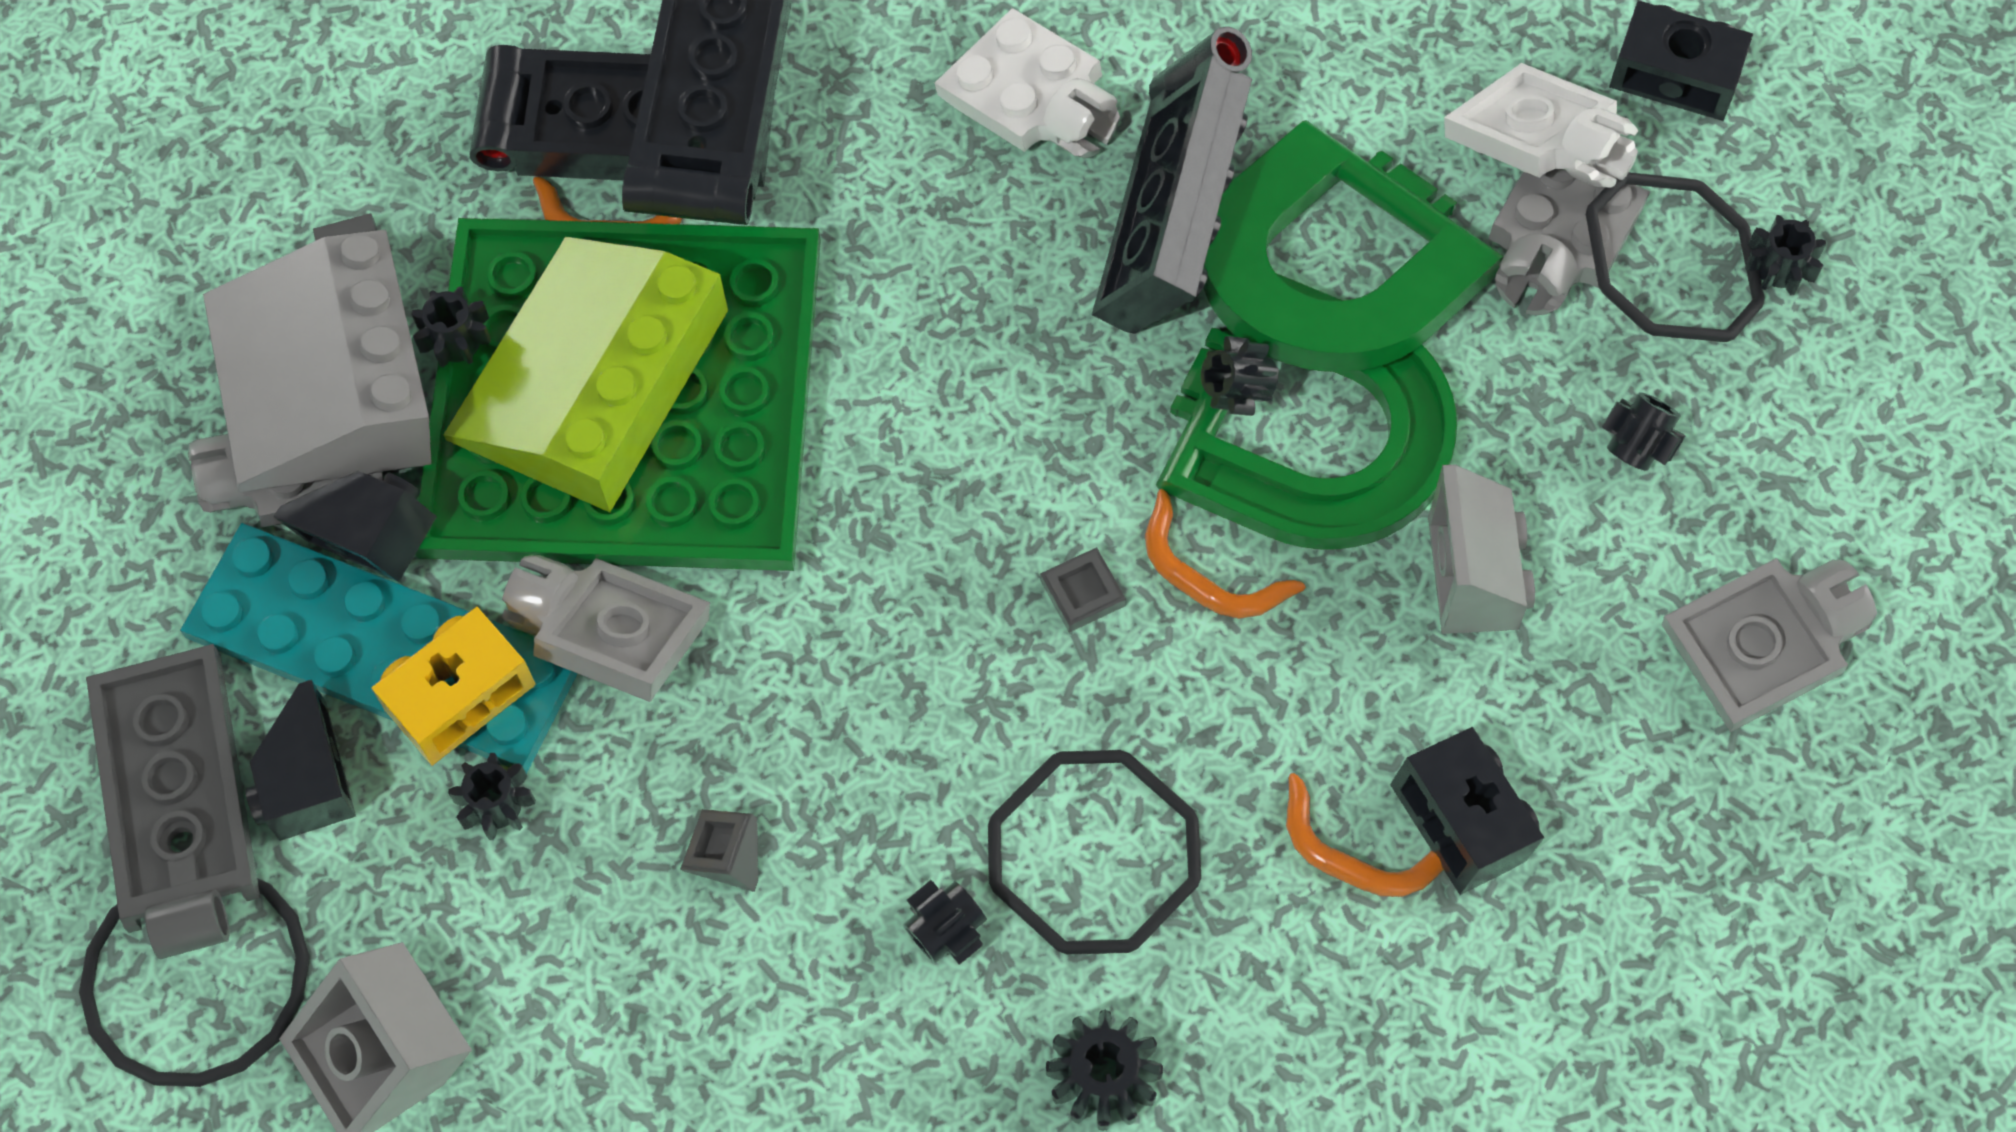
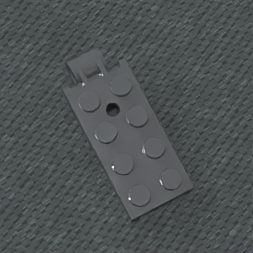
M214 644L86 677L119 919L124 929L128 933L142 930L141 918H145L149 941L158 959L228 942L230 937L229 923L221 897L241 892L246 901L260 898L221 654ZM182 832L192 833L193 842L188 849L182 852L171 850V842L176 835Z

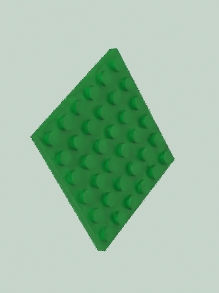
M458 218L448 291L454 292L458 287H463L469 305L475 301H483L489 315V319L483 324L488 330L491 342L485 345L480 344L477 352L473 355V363L471 364L466 361H449L444 368L438 364L429 424L431 464L424 465L421 493L419 496V502L435 514L437 518L415 554L417 559L521 562L525 556L541 555L564 564H592L597 558L612 565L794 571L821 244L819 228ZM565 237L666 251L714 271L721 276L728 308L724 319L611 512L453 444L444 437L448 426Z

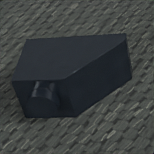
M356 471L281 505L274 518L305 541L399 582L437 516L417 501L421 491L406 480L387 473L383 481Z
M312 679L299 683L250 760L255 785L246 788V797L254 821L257 825L266 823L279 841L356 817L326 700Z

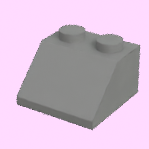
M1442 465L1428 516L1442 634L1519 630L1526 609L1533 608L1535 603L1533 573L1531 570H1522L1520 550H1525L1527 545L1525 514L1523 511H1514L1511 488L1458 465Z
M403 942L340 958L279 1038L336 1132H375L442 1087L472 1051Z

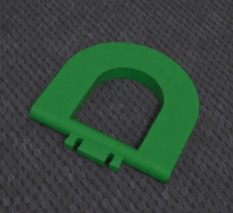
M1304 120L1232 180L1226 191L1222 194L1217 213L1221 218V225L1216 238L1208 247L1203 267L1207 270V279L1203 289L1214 312L1234 335L1241 338H1249L1250 342L1269 345L1266 356L1288 365L1324 372L1359 371L1393 362L1421 346L1496 277V273L1500 268L1499 264L1504 256L1448 218L1455 211L1457 204L1455 200L1444 194L1432 204L1431 202L1436 198L1438 189L1401 163L1387 173L1393 163L1391 156L1383 151H1379L1367 162L1308 120ZM1342 181L1429 242L1382 285L1369 294L1343 301L1321 300L1304 295L1283 282L1273 270L1266 250L1271 241L1330 188Z
M1277 274L1288 286L1304 295L1321 300L1343 301ZM1211 328L1205 340V346L1212 350H1224L1225 337L1232 335L1220 331L1219 328ZM1423 345L1404 357L1385 365L1359 371L1335 372L1365 387L1381 405L1388 424V441L1379 456L1364 469L1338 478L1308 476L1215 437L1229 410L1215 409L1210 406L1212 396L1205 392L1201 384V368L1207 357L1206 354L1211 350L1201 347L1181 386V393L1196 401L1177 394L1170 408V413L1175 417L1178 416L1188 420V423L1156 482L1159 490L1164 489L1174 497L1277 541L1298 547L1320 550L1353 548L1388 537L1412 522L1431 503L1442 465H1450L1457 435V415L1449 383L1439 364Z

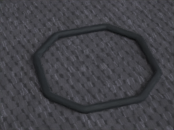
M1628 172L1623 180L1617 179L1615 186L1611 188L1605 187L1587 206L1585 213L1598 287L1602 294L1645 333L1652 336L1717 342L1734 340L1763 307L1765 297L1759 270H1746L1752 301L1726 330L1655 324L1611 285L1598 212L1625 184L1695 191L1738 229L1745 265L1750 253L1753 251L1748 246L1752 235L1747 221L1704 182L1696 179Z
M1122 750L1061 751L1053 754L991 815L988 823L989 884L992 891L1058 952L1067 955L1130 953L1138 949L1198 887L1201 880L1199 819L1194 809L1128 752ZM1122 763L1185 819L1188 878L1128 940L1065 941L1002 883L1001 824L1061 764Z

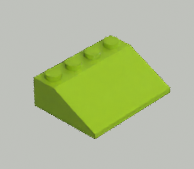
M565 237L445 431V439L611 512L728 312L720 274L666 251Z

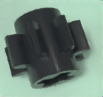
M1776 215L1770 232L1756 227L1748 243V246L1753 251L1750 253L1745 269L1749 271L1759 270L1760 278L1763 280V290H1767L1771 286L1786 288L1790 295H1795L1802 278L1808 282L1815 283L1824 266L1818 259L1826 246V241L1816 239L1807 220L1802 222L1784 220L1781 215Z
M458 287L454 292L445 291L437 293L434 290L430 291V298L425 302L422 310L417 309L411 312L413 320L419 329L413 335L420 353H427L434 349L438 364L443 368L449 361L473 363V355L477 352L480 344L485 345L491 342L488 330L483 324L489 319L483 301H475L469 305L463 287Z
M1226 336L1224 339V350L1208 351L1201 368V384L1205 392L1212 396L1210 403L1212 408L1229 410L1230 414L1253 416L1256 409L1255 402L1272 401V395L1278 384L1279 370L1275 362L1266 356L1269 350L1268 344L1250 342L1249 338Z
M1639 392L1633 404L1622 398L1620 402L1615 403L1602 425L1603 429L1614 434L1607 445V449L1623 462L1640 470L1648 471L1654 460L1666 465L1668 461L1672 460L1686 437L1683 433L1673 429L1681 415L1670 405L1643 392Z
M490 753L487 762L475 766L464 762L461 766L465 776L461 786L448 789V794L453 802L457 805L465 806L456 816L463 829H470L479 822L489 840L495 839L497 829L508 825L520 831L523 828L518 817L521 806L529 807L536 802L530 789L519 787L527 778L520 763L514 764L506 771L502 767L496 753ZM490 789L498 795L502 794L495 802L481 796Z
M929 880L906 900L911 906L909 909L914 915L903 924V927L916 945L933 963L938 962L946 954H950L955 962L960 965L984 945L979 939L981 936L976 929L987 918L973 898L956 881L943 890L942 888L939 889L932 880Z

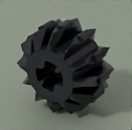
M1106 1009L1099 1013L1098 1029L1092 1030L1087 1020L1082 1016L1074 1018L1072 1020V1028L1077 1040L1066 1035L1057 1034L1053 1039V1049L1062 1058H1054L1046 1062V1076L1054 1080H1061L1051 1091L1054 1103H1066L1077 1097L1070 1112V1119L1079 1124L1086 1118L1090 1108L1097 1110L1096 1123L1098 1130L1101 1131L1109 1129L1110 1110L1117 1109L1122 1121L1127 1125L1135 1123L1137 1113L1132 1100L1141 1105L1153 1106L1157 1093L1147 1083L1160 1080L1163 1076V1065L1153 1060H1147L1157 1049L1155 1038L1152 1036L1143 1037L1132 1042L1138 1029V1021L1133 1017H1129L1123 1022L1119 1031L1111 1029L1112 1016L1111 1012ZM1103 1057L1115 1060L1118 1078L1112 1080L1110 1074H1107L1106 1082L1094 1080L1092 1078L1093 1064L1091 1061L1097 1059L1098 1064L1102 1065Z

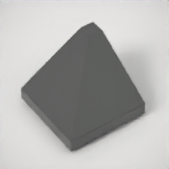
M702 809L680 870L755 892L758 883L757 817L750 813Z

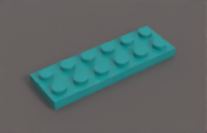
M241 523L180 631L186 639L204 646L214 644L221 653L291 681L302 683L312 679L320 692L392 720L371 687L380 681L383 672L390 664L401 657L413 656L431 642L436 631L446 621L455 616H465L470 611ZM490 620L525 660L536 685L457 747L487 759L490 753H496L502 765L511 767L514 764L520 763L527 774L578 673L535 657L534 636ZM452 677L444 681L449 686L457 683Z

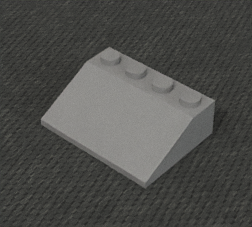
M386 230L323 237L203 294L238 492L341 478L356 471L368 474L431 464L429 415Z

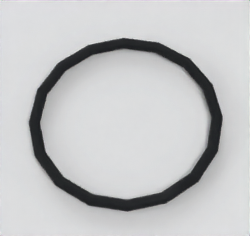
M257 878L259 893L265 897L286 922L296 958L290 997L271 1031L237 1060L200 1073L158 1072L126 1057L102 1028L93 994L99 952L119 920L118 904L109 910L86 948L79 995L89 1035L115 1067L156 1086L201 1087L245 1071L280 1041L279 1038L290 1025L304 999L309 953L298 915L270 883Z

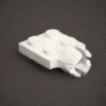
M1013 8L935 82L938 96L958 111L1024 152L1034 143L1046 140L1055 143L1074 156L1082 158L1095 156L1099 153L1100 148L1084 139V137L1089 133L1107 145L1116 131L1120 119L1116 107L1118 102L1116 97L1095 85V82L1102 77L1100 60Z
M1523 63L1513 68L1444 117L1445 138L1539 178L1553 169H1565L1572 177L1590 185L1611 188L1615 186L1617 179L1623 180L1627 176L1638 153L1634 141L1620 135L1628 136L1630 134L1635 136L1638 129L1629 119L1616 114V100Z

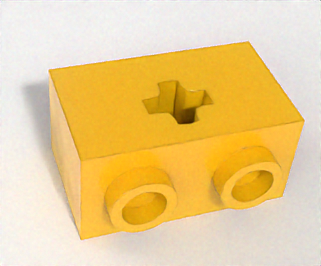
M476 606L465 616H455L446 621L436 631L433 640L413 656L401 657L390 664L383 672L380 681L372 686L371 689L386 713L433 766L533 688L536 683L525 660ZM452 677L457 683L449 686L444 681Z

